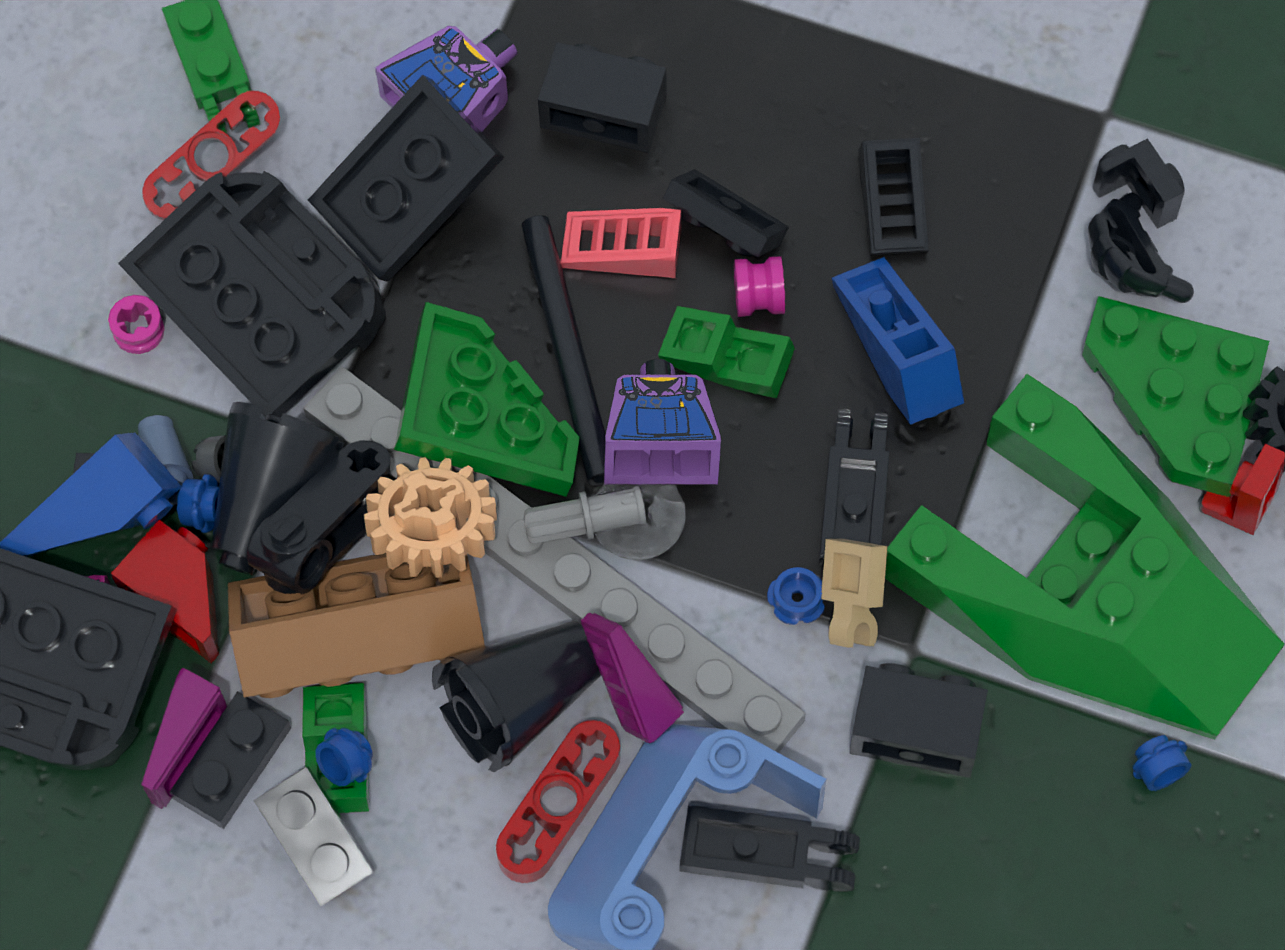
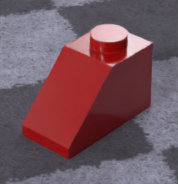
M158 520L112 571V577L118 588L172 605L176 608L177 611L169 632L208 662L212 663L219 655L213 574L205 556L208 549L188 529L180 527L175 532Z

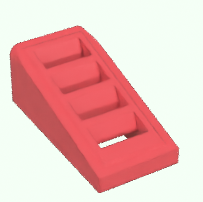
M645 208L567 212L561 266L565 269L676 278L681 235V210ZM582 230L593 231L591 251H579ZM605 232L615 233L613 250H603ZM627 234L638 235L636 249H625ZM650 236L660 237L659 248H648Z

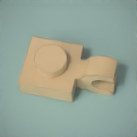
M826 539L821 599L834 602L833 618L829 626L830 644L852 648L854 643L865 646L875 645L878 626L869 608L883 606L887 546L848 539Z

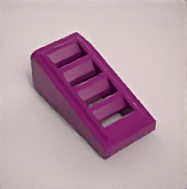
M589 612L581 620L620 724L631 735L647 743H652L684 713L683 707L623 627L596 613L592 614Z
M181 668L176 677L141 784L151 803L160 809L166 807L172 799L169 791L227 707L220 687L185 668Z

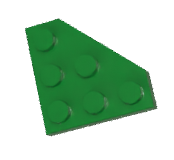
M1098 296L1082 352L1083 358L1094 373L1100 371L1115 393L1113 400L1139 436L1144 434L1160 456L1158 464L1171 482L1227 497L1231 496L1230 489L1238 472L1246 440L1245 433L1248 431L1250 420L1243 417V411L1252 402L1248 397L1249 393L1260 382L1270 341Z
M425 302L419 319L394 450L422 458L426 457V459L442 462L445 458L451 459L452 466L464 468L469 465L477 473L566 497L573 484L580 437L566 420L558 422L541 402L544 393L517 360L509 362L493 343L495 333L482 317Z

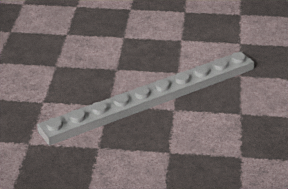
M343 366L304 406L303 409L307 419L319 428L339 438L338 442H344L345 446L360 440L373 441L384 446L391 456V468L386 478L393 481L397 479L396 465L403 464L410 471L418 470L419 459L422 457L394 450L401 410ZM427 459L430 468H439L441 462ZM452 466V471L456 473L462 469ZM473 471L474 482L487 480L490 497L495 498L496 502L495 538L491 541H484L485 553L581 625V620L589 612L592 614L596 613L621 625L673 695L714 727L741 732L778 753L804 723L806 715L804 711L571 537L536 544L530 543L527 538L523 517L524 511L531 507L490 476Z

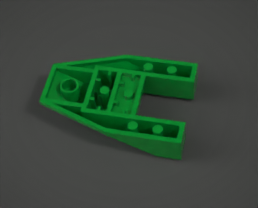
M1026 374L992 416L986 446L1080 509L1078 514L1028 578H1026L921 505L887 547L885 579L1028 680L1215 740L1285 645L1284 642L1171 500L1075 405L1029 374Z

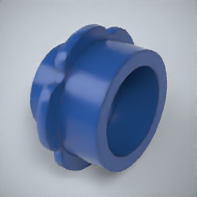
M204 474L202 479H186L178 493L177 513L179 520L184 526L195 527V529L201 530L202 533H208L214 528L219 487H217L218 482L211 474Z
M801 567L787 569L776 580L772 581L768 588V603L774 606V615L783 623L789 625H796L799 621L811 623L817 620L824 611L825 606L823 599H821L822 580L808 569ZM800 593L803 596V600L795 602L792 600V595Z
M332 728L325 734L324 741L316 748V761L321 772L330 782L337 786H347L354 782V780L361 783L366 780L367 774L372 769V748L367 739L357 731H351L347 728L339 730Z
M1165 735L1157 736L1145 742L1135 752L1137 761L1133 765V776L1136 779L1142 778L1150 791L1159 790L1175 783L1191 768V763L1185 755L1188 748L1184 741L1177 742L1176 740L1169 741Z

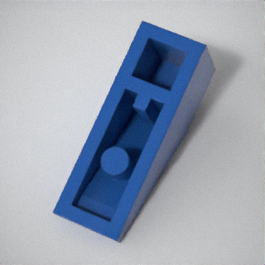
M885 257L832 277L833 287L887 393L910 424L937 416L941 412L964 404L955 348Z
M136 433L115 434L0 542V548L28 557L140 525L147 529L158 520H161L171 510L173 505L168 499L182 486Z

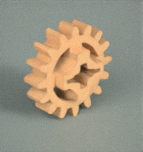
M426 457L419 459L418 470L410 471L403 464L396 465L397 479L393 481L381 476L377 480L379 494H367L366 504L368 513L364 514L367 537H371L373 553L375 555L386 553L388 567L392 570L399 567L403 562L408 563L411 577H417L423 567H431L435 578H441L444 571L443 565L452 564L460 572L466 570L465 556L469 554L473 557L482 558L485 555L484 541H491L495 538L496 502L495 498L490 497L489 483L486 479L474 482L473 468L469 465L462 468L458 473L453 472L451 459L445 458L440 463L439 468H430Z

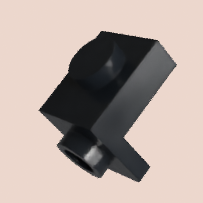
M1148 138L1131 147L1126 144L1119 145L1111 149L1100 159L1092 187L1098 197H1103L1128 185L1130 190L1141 198L1143 209L1157 229L1177 219L1185 193L1182 177L1174 165L1164 163Z

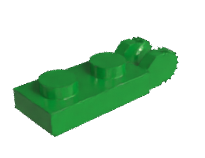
M184 0L161 9L199 110L203 109L209 122L221 111L216 104L236 98L240 94L252 90L219 1ZM248 104L240 109L244 115L243 121L246 122L248 128L260 124L256 109L250 108ZM223 122L217 129L226 133V122Z

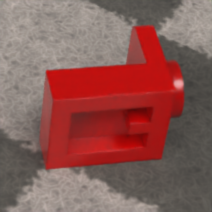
M1265 444L1254 464L1245 460L1239 466L1230 489L1231 496L1227 497L1207 491L1201 502L1200 510L1204 514L1254 535L1279 489L1285 466V452Z

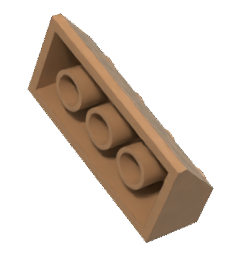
M386 553L339 561L325 573L315 588L302 595L299 593L283 594L275 591L267 584L264 576L228 583L229 633L244 698L256 695L263 698H276L288 694L293 688L317 683L322 686H338L350 681L354 676L378 671L386 675L399 674L409 670L414 664L435 660L443 661L447 657L485 647L468 556H465L466 570L460 572L452 564L443 565L444 571L441 578H435L431 567H423L417 577H411L409 564L406 562L392 570L388 567Z

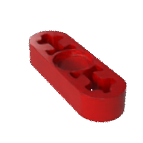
M260 91L244 92L231 101L149 174L142 189L143 200L148 211L156 218L165 220L176 209L170 203H166L161 207L155 204L154 200L159 195L155 185L161 180L171 185L183 176V171L174 167L182 159L186 161L192 175L203 182L220 172L225 177L235 172L276 134L280 122V112L276 102L269 95ZM248 104L254 110L261 105L268 110L264 116V122L268 127L262 132L254 126L249 128L240 136V141L247 144L248 147L242 152H238L232 138L217 128L226 121L230 130L233 131L244 120V115L240 110L243 106ZM216 140L226 147L229 157L226 165L221 170L207 172L196 164L194 159L195 150L202 142ZM189 181L179 192L182 203L195 191L192 181Z
M589 720L577 724L570 730L499 834L496 842L497 859L500 869L509 879L519 883H531L541 879L549 871L617 770L621 758L620 742L616 732L608 724ZM598 739L603 741V753L606 758L602 760L593 757L583 770L584 781L591 784L585 787L581 780L574 775L582 762V749L579 745L584 743L585 745L592 746ZM563 766H567L570 772L561 769ZM563 786L570 789L576 795L577 803L570 813L564 816H552L544 811L541 806V799L550 788ZM529 816H533L538 824L544 828L535 842V850L539 858L536 861L525 858L519 865L514 863L515 857L511 845L515 842L518 845L524 846L535 832L534 822L527 819ZM546 830L556 832L557 834L555 837H551Z

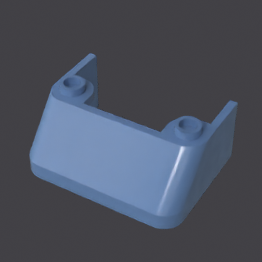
M672 724L654 742H644L552 893L548 903V917L552 931L561 941L577 950H654L664 931V913L656 898L635 886V883L695 783L699 782L711 790L723 794L737 793L754 784L817 819L823 809L826 778L741 732Z

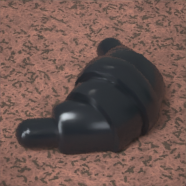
M1132 192L1124 194L1120 199H1112L1099 214L1092 218L1088 226L1091 263L1095 271L1124 293L1135 292L1139 295L1155 298L1163 295L1178 303L1189 302L1194 295L1192 284L1172 274V267L1164 263L1157 253L1158 250L1139 221L1141 216L1139 211L1142 207V200L1139 195Z

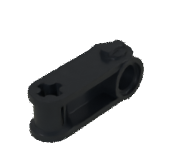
M360 440L348 444L275 514L267 517L259 525L250 540L247 549V561L251 567L264 573L267 584L273 590L283 594L299 593L302 595L308 593L317 586L325 573L366 533L364 514L368 513L366 497L367 494H379L377 480L381 476L386 477L390 472L391 456L388 450L381 444L373 441Z

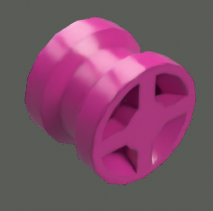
M769 257L762 264H752L747 259L734 260V283L738 317L750 316L755 310L767 309L772 314H785L782 258Z

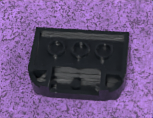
M263 171L262 174L255 172L236 173L226 177L220 172L212 176L118 263L252 404L264 407L262 415L265 418L267 415L281 417L282 413L285 414L357 345L364 351L373 341L379 327L385 320V309L382 305L379 289L357 258L355 259L286 189L280 180L266 171Z
M0 548V746L70 770L106 768L115 764L137 736L139 728L134 726L177 609L172 605Z

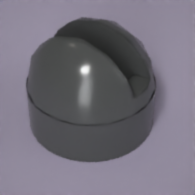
M226 435L211 436L202 439L196 445L193 451L196 454V460L192 461V468L201 479L204 474H211L220 483Z

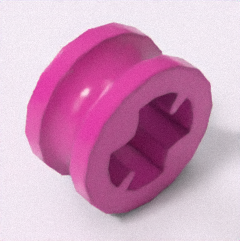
M131 295L124 297L116 302L110 310L108 318L109 327L115 342L122 350L132 354L146 353L157 347L163 339L165 328L159 308L153 300L146 296ZM140 315L145 316L148 327H137L134 333L130 334L125 322H136Z

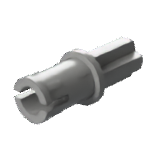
M639 486L586 497L585 491L579 492V499L528 508L524 511L523 517L527 538L530 543L534 544L586 534L587 539L590 540L594 539L593 533L646 524L644 503Z

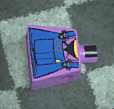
M446 26L382 62L375 68L379 94L392 108L422 75L427 76L445 92L482 132L507 103L506 76L501 68L517 56V50L509 37L499 29H495L475 45L456 26Z
M653 359L644 363L640 368V375H623L618 378L605 435L604 484H718L721 437L703 379L697 375H675L674 366L669 361L663 359Z

